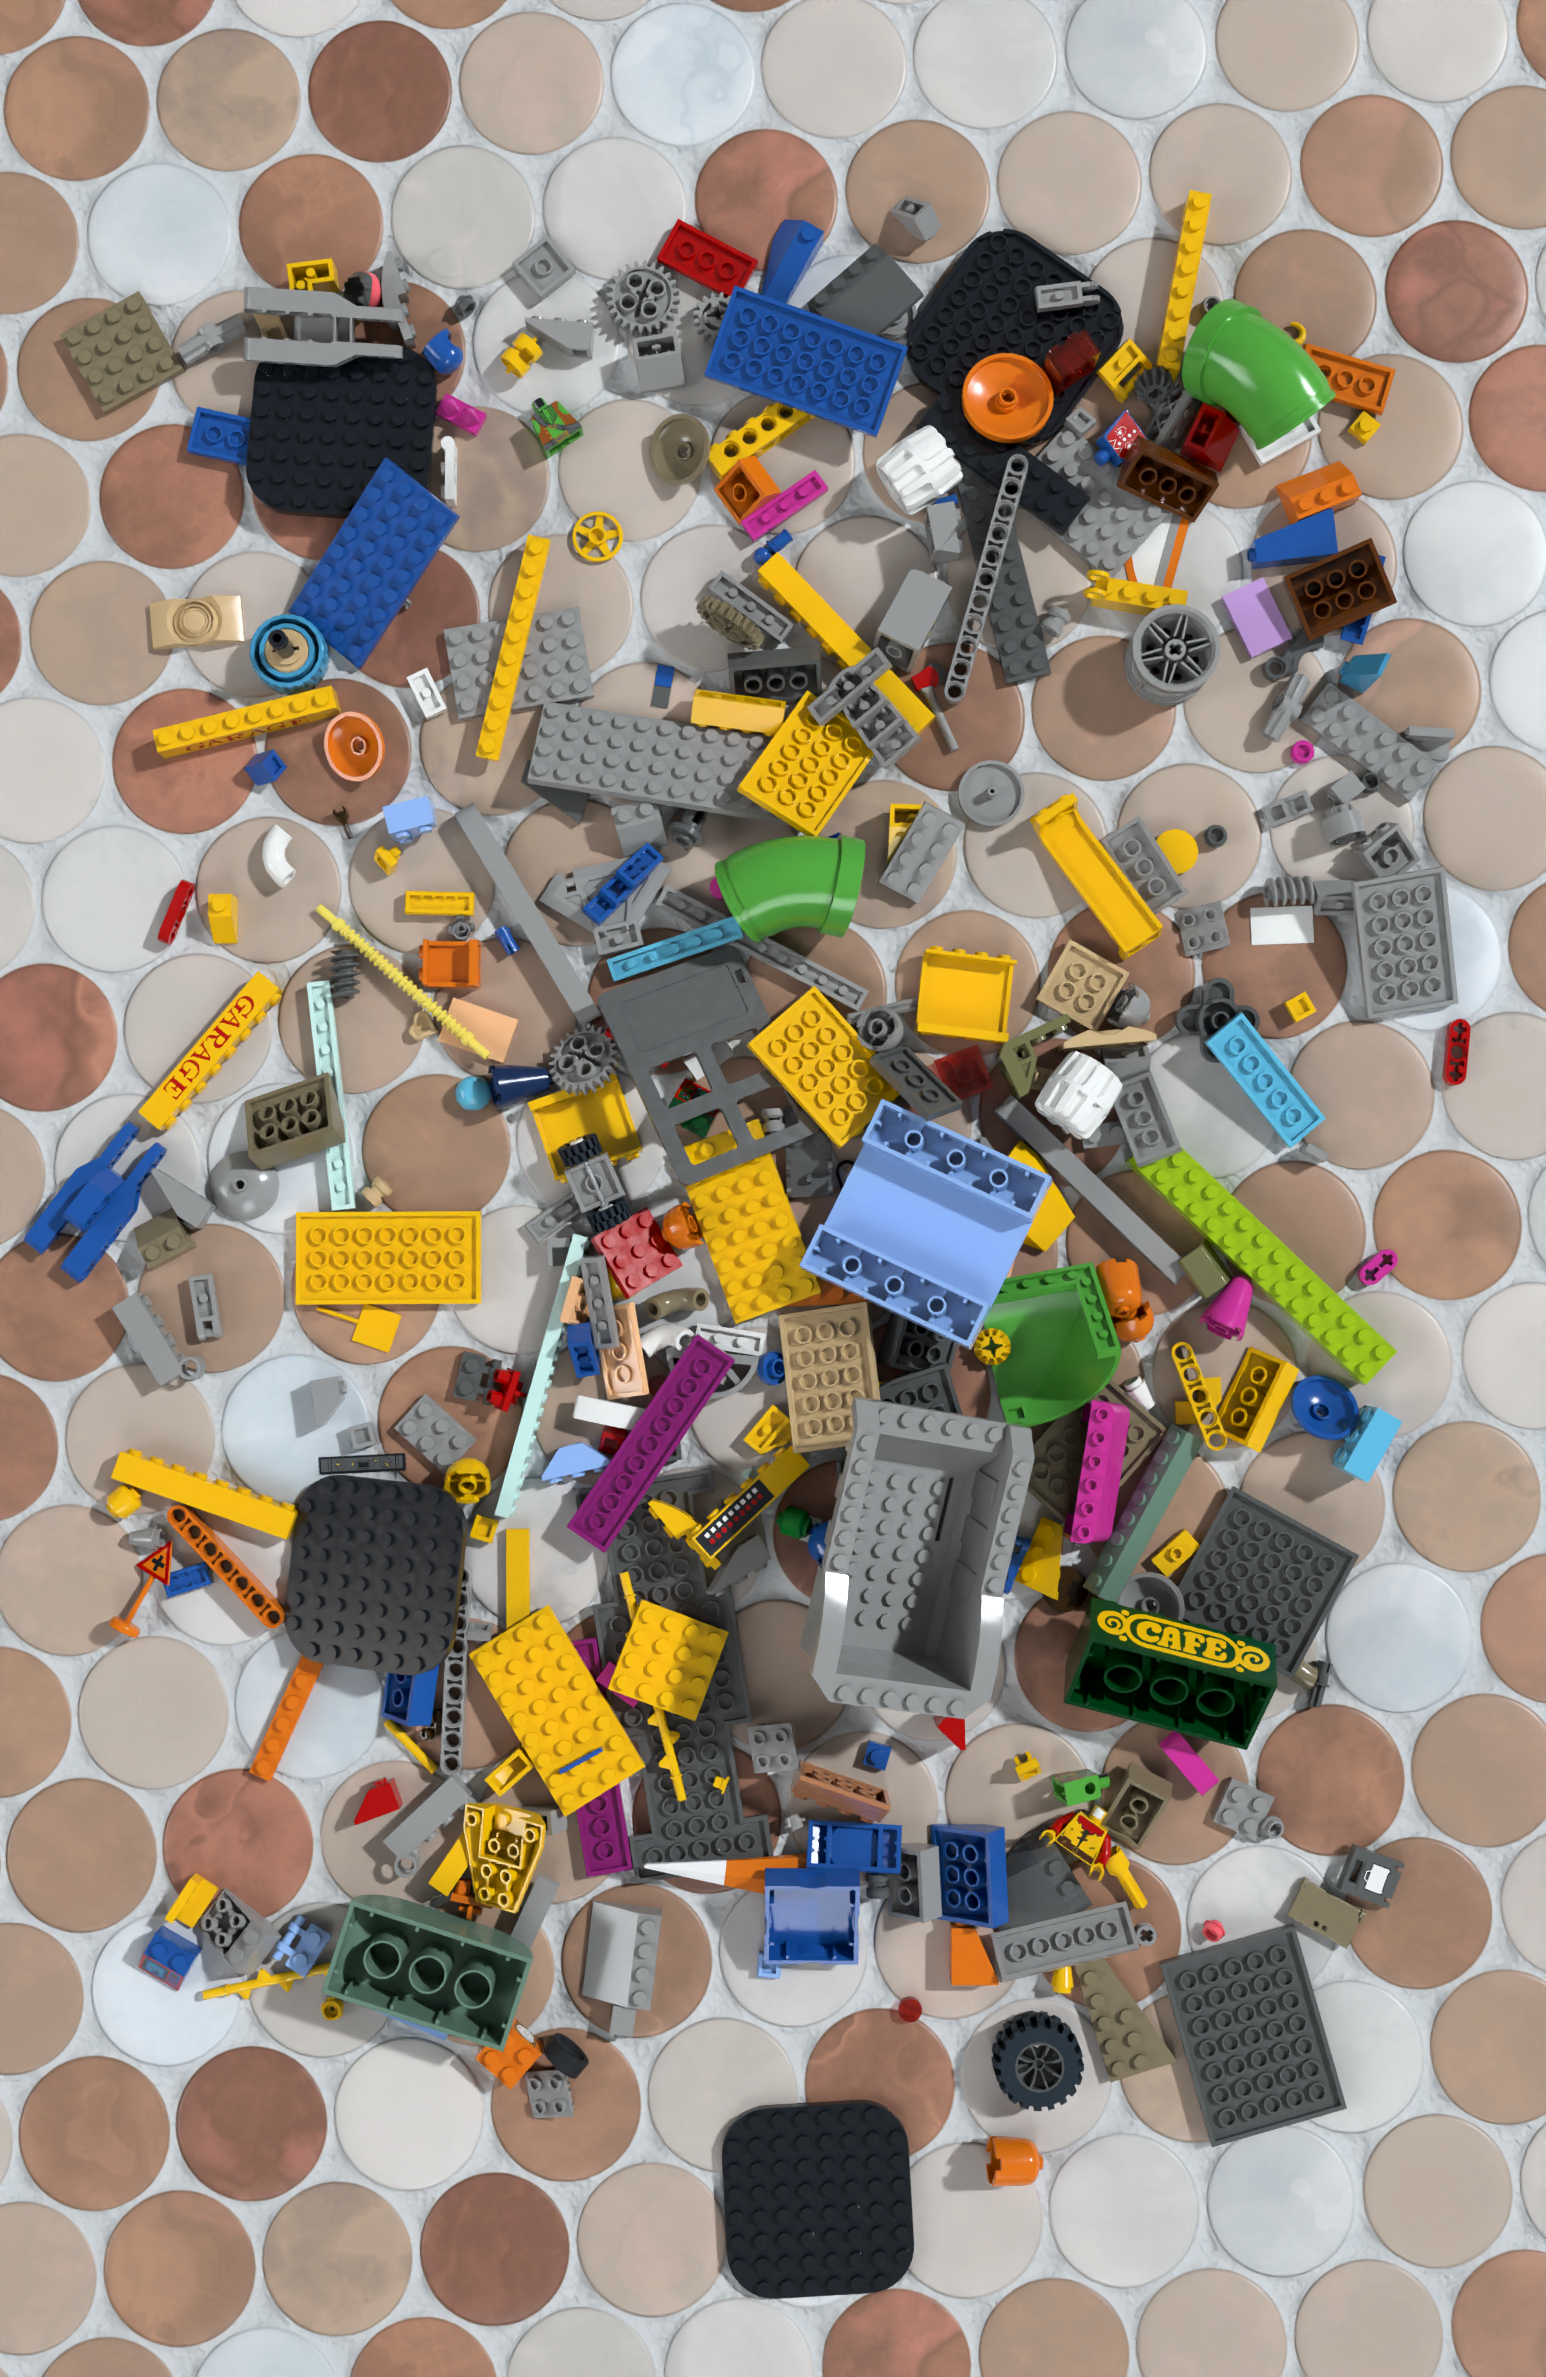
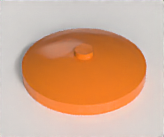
M1012 353L994 354L979 361L968 373L961 395L964 414L972 427L984 437L1001 443H1018L1035 436L1048 421L1054 401L1053 389L1045 372L1032 360Z

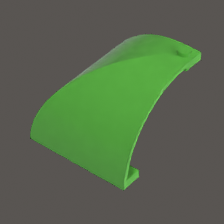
M1093 1262L1006 1278L984 1322L985 1329L996 1328L1003 1331L1011 1343L1010 1354L1006 1360L1000 1364L992 1365L1002 1412L1007 1423L1029 1427L1055 1420L1077 1410L1104 1389L1119 1365L1121 1347ZM990 1337L988 1350L995 1357V1349L1002 1346V1344H995L992 1337Z

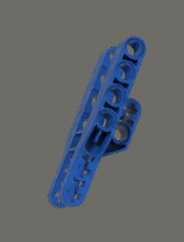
M131 1122L126 1123L99 1158L78 1167L24 1238L26 1244L43 1256V1253L52 1243L60 1238L59 1234L68 1222L81 1232H84L89 1227L60 1267L62 1271L78 1283L86 1279L137 1212L142 1185L151 1175L152 1169L157 1167L167 1152L165 1147L156 1142L146 1152L127 1179L113 1170L114 1165L140 1131Z

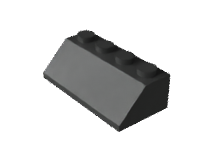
M818 646L727 654L731 694L786 701V703L799 702L806 691L811 692L817 697L822 694L821 660Z

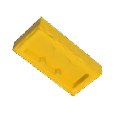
M1183 1529L1150 1560L1165 1577H1168L1195 1553L1200 1545L1186 1529Z

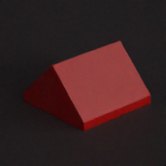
M935 1716L933 1719L936 1727L960 1750H966L965 1719Z

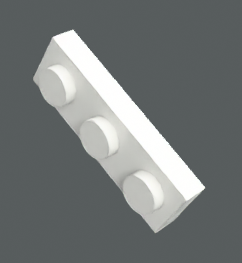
M697 1323L696 1334H699L721 1350L755 1356L763 1354L766 1333Z

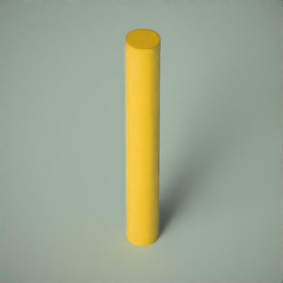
M388 1719L383 1724L431 1774L438 1769V1766L393 1720Z

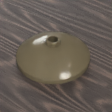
M675 414L662 421L653 433L649 447L650 463L654 472L662 481L672 485H685L695 480L706 467L710 455V439L706 428L697 418L687 414Z

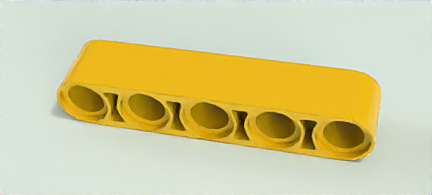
M1178 1342L1170 1349V1357L1205 1446L1209 1450H1221L1227 1444V1437L1191 1346L1185 1342ZM1181 1346L1187 1350V1357L1185 1359L1176 1357L1175 1349ZM1191 1368L1195 1371L1196 1377L1193 1381H1188L1184 1378L1185 1369ZM1195 1390H1200L1204 1394V1400L1201 1403H1196L1192 1399V1394ZM1203 1412L1211 1413L1213 1417L1211 1424L1205 1425L1202 1423L1201 1415ZM1214 1433L1221 1437V1444L1218 1447H1213L1209 1442L1210 1436Z

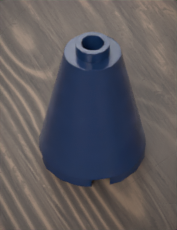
M503 1064L488 1065V1074L492 1073L493 1077L489 1081L496 1110L506 1108L549 1090V1085H553L552 1075L545 1067Z

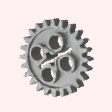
M644 260L642 266H639L638 262L635 261L634 268L626 264L625 272L618 269L619 278L612 276L614 284H608L610 292L606 293V298L609 300L607 308L611 309L609 311L610 317H616L615 324L619 325L622 323V331L629 327L631 335L638 330L640 337L643 336L644 331H647L649 336L652 335L653 329L660 333L661 325L668 328L667 320L674 321L672 313H678L676 305L680 304V298L677 297L679 295V288H675L677 286L676 280H671V273L664 274L663 266L657 270L655 262L650 267H647L646 260ZM647 281H651L646 289L647 298H643ZM633 282L641 283L639 287L631 286ZM655 289H661L663 291L658 295L652 293V291H654ZM643 299L640 315L636 317V314L638 313V310L640 308L639 300ZM626 303L634 304V306L629 309L623 307ZM648 310L655 311V314L648 316L645 314V312Z
M592 1025L590 1030H588L586 1026H583L581 1032L575 1028L574 1035L566 1033L568 1039H560L559 1041L562 1045L560 1047L554 1046L557 1053L550 1054L554 1061L548 1064L552 1068L549 1073L562 1091L565 1089L568 1094L573 1091L576 1096L581 1091L584 1095H587L589 1089L595 1093L596 1086L599 1085L601 1088H604L603 1082L605 1080L611 1082L609 1075L617 1074L614 1067L621 1065L617 1059L622 1058L615 1041L604 1035L605 1030L603 1027H599L597 1030Z

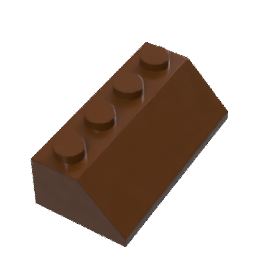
M1137 435L1125 455L1116 483V487L1195 523L1219 486L1216 472Z

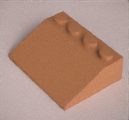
M801 1760L799 1761V1769L796 1770L791 1784V1792L794 1793L795 1797L802 1800L811 1798L816 1800V1804L825 1808H829V1806L836 1807L840 1813L851 1816V1813L859 1815L861 1820L868 1823H873V1821L880 1823L890 1811L891 1804L887 1790Z

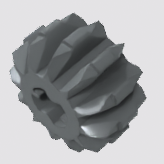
M1153 365L1149 370L1144 368L1143 373L1137 374V380H1135L1134 384L1139 401H1144L1146 405L1150 402H1153L1154 405L1158 401L1164 402L1165 398L1171 397V392L1174 390L1172 375L1163 366L1155 368Z

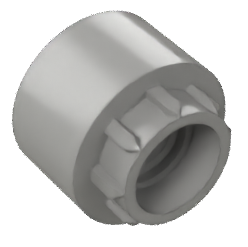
M1341 804L1332 807L1323 814L1324 820L1321 822L1327 845L1330 847L1353 842L1366 834L1360 811L1354 810L1351 804Z

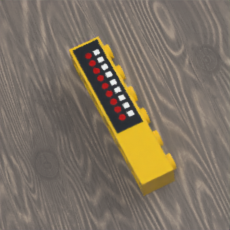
M792 1445L786 1449L783 1446L773 1454L775 1459L770 1464L767 1461L756 1470L759 1474L754 1479L751 1477L747 1478L740 1485L742 1490L737 1495L734 1492L723 1501L725 1506L720 1511L717 1508L714 1509L706 1517L709 1521L704 1526L698 1524L690 1532L692 1537L687 1542L705 1562L711 1560L810 1466L800 1453L795 1454L793 1452Z

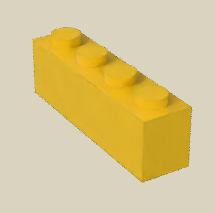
M696 689L693 696L691 723H696L699 727L719 726V729L722 730L741 729L744 733L763 732L766 736L774 737L784 723L786 701Z

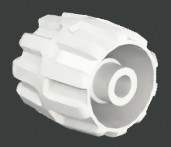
M931 425L925 426L902 439L876 461L877 473L883 485L898 507L908 515H913L940 499L963 478V474L960 471L961 466L953 458L955 455L953 450L947 448L945 438Z
M1072 1051L1063 1059L1046 1081L1035 1101V1107L1042 1116L1047 1118L1048 1122L1052 1125L1060 1126L1064 1133H1071L1077 1139L1086 1140L1107 1117L1123 1086L1119 1078L1106 1066L1088 1055Z

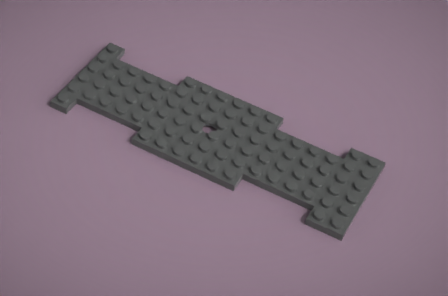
M712 1467L662 1475L655 1478L607 1549L615 1601L592 1605L602 1670L610 1660L617 1664L626 1640L625 1634L630 1630L632 1624L619 1573L625 1571L629 1573L633 1592L636 1594V1603L640 1604L641 1599L729 1632L696 1721L664 1710L669 1730L679 1732L680 1734L678 1740L673 1744L679 1771L682 1773L681 1779L686 1800L677 1801L673 1781L670 1779V1770L659 1767L658 1762L666 1754L659 1727L650 1725L647 1722V1719L655 1712L653 1705L638 1701L633 1708L605 1687L609 1705L631 1742H638L639 1755L646 1765L642 1768L651 1832L629 1835L636 1884L681 1877L679 1875L646 1869L643 1867L645 1863L711 1861L774 1856L767 1813L744 1816L730 1725L752 1722L731 1584L727 1586L729 1590L719 1596H716V1594L707 1595L706 1591L710 1585L707 1586L704 1564L699 1558L700 1555L695 1550H692L685 1541L687 1536L684 1534L678 1540L675 1536L671 1538L663 1529V1526H665L660 1518L656 1520L648 1510L650 1508L649 1501L657 1499L680 1508L697 1520L693 1495L715 1491ZM593 1487L574 1490L577 1510ZM716 1776L722 1778L730 1777L728 1788L724 1794L721 1793L722 1790L713 1786Z

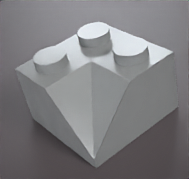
M954 501L928 505L926 508L924 525L932 565L958 561L960 552H963L962 539L957 537L956 530H959L961 514L960 509L955 508Z

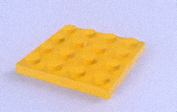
M641 1599L607 1688L696 1721L729 1632Z

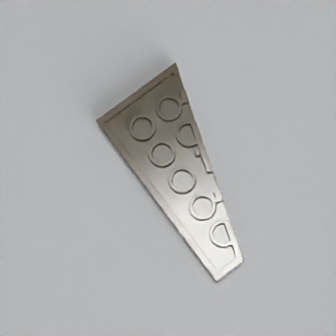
M1105 1958L1074 1965L1110 2082L1177 2062L1175 2056L1166 2046Z

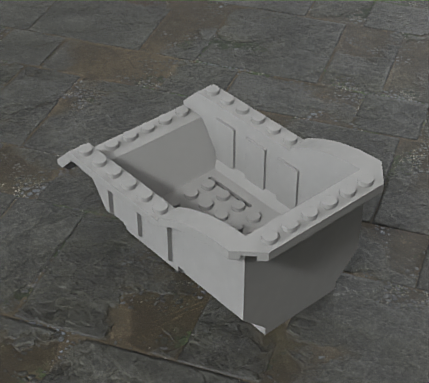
M853 1397L851 1405L853 1419L852 1438L846 1444L847 1456L843 1473L839 1474L835 1492L836 1504L833 1517L828 1522L824 1539L826 1544L822 1564L818 1565L800 1644L812 1658L809 1673L829 1702L965 1719L992 1698L1002 1638L1004 1603L1002 1595L1035 1459L1031 1429L1002 1421L864 1397Z

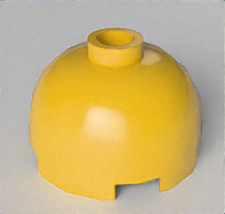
M475 1458L458 1459L446 1471L444 1489L454 1496L458 1503H477L480 1497L485 1494L488 1495L490 1492L491 1478L489 1470L481 1461Z

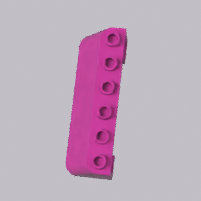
M1091 1399L1083 1405L1081 1421L1088 1422L1075 1511L1074 1513H1066L1063 1536L1070 1542L1083 1544L1104 1542L1112 1534L1130 1420L1129 1409L1123 1404Z

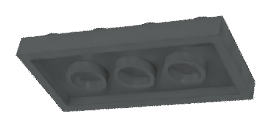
M906 1045L871 1056L869 1063L926 1121L961 1109L963 1102Z

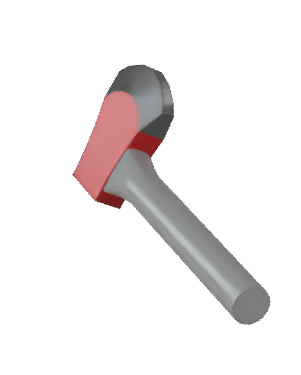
M933 661L923 671L912 676L911 681L916 692L920 691L927 699L950 751L954 752L959 747L933 691V687L945 685L946 674L942 666Z

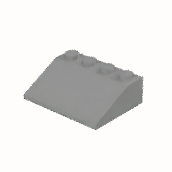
M593 1900L582 1995L626 2008L651 2010L663 1908Z

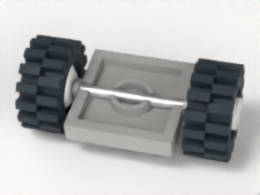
M596 1133L578 1137L557 1149L564 1167H566L564 1173L582 1213L591 1210L587 1212L586 1216L593 1232L597 1233L598 1231L608 1230L631 1217L625 1199L619 1198L624 1196L625 1192L607 1151L602 1153L603 1149Z

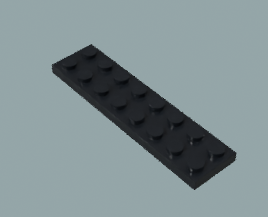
M945 390L917 425V430L928 425L933 426L945 438L947 448L953 450L956 459L998 490L1001 488L1010 457L1015 454L1025 456L1028 461V472L1019 505L1061 536L1065 534L1090 501L1091 497L1017 443L996 442L977 432L967 420L962 403ZM1015 463L1011 468L1015 472H1020L1024 469V466L1021 463ZM1013 485L1005 489V492L1009 495H1013L1018 491Z

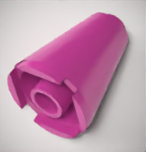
M1242 1274L1233 1276L1200 1316L1199 1322L1201 1325L1205 1322L1208 1324L1206 1329L1215 1335L1231 1340L1233 1336L1237 1337L1236 1341H1241L1244 1336L1254 1285L1251 1283L1252 1280Z

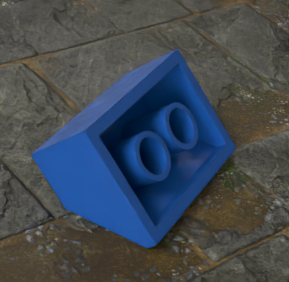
M440 1664L435 1669L418 1675L387 1673L381 1716L406 1726L431 1725Z

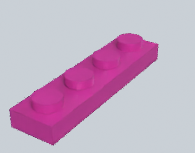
M814 470L742 520L741 525L752 541L756 542L828 491V487L816 470Z

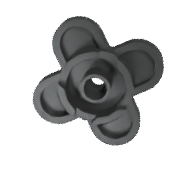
M1213 978L1207 981L1202 989L1201 1004L1182 1006L1178 1009L1174 1018L1175 1026L1179 1032L1184 1035L1200 1037L1201 1055L1205 1060L1212 1063L1220 1062L1204 1042L1239 1012L1243 1013L1256 1031L1260 1024L1259 1014L1254 1008L1234 1003L1235 993L1233 985L1224 978ZM1217 1016L1219 1022L1215 1025L1214 1019Z

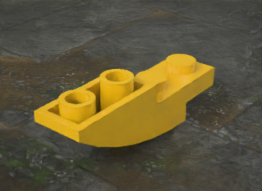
M651 1499L648 1503L650 1505L649 1512L656 1520L660 1518L665 1524L663 1529L671 1538L675 1536L678 1540L685 1534L687 1536L685 1541L687 1542L692 1537L690 1532L698 1524H701L687 1512L667 1502ZM717 1554L707 1562L701 1556L699 1557L707 1568L711 1566L716 1570L722 1565V1561Z

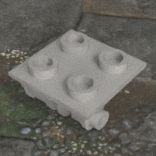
M1221 901L1176 912L1186 957L1230 946Z
M761 1722L757 1726L747 1727L754 1773L799 1769L792 1722L769 1725L766 1722Z
M556 2068L555 2070L526 2071L524 2075L533 2118L574 2116L573 2108L575 2104L572 2102V2090L568 2088L570 2082H567L568 2078Z

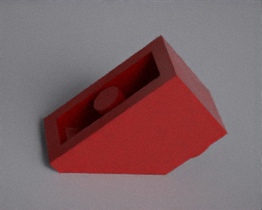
M383 1777L373 1782L355 1817V1825L401 1808L403 1802L394 1778L387 1780L386 1777Z

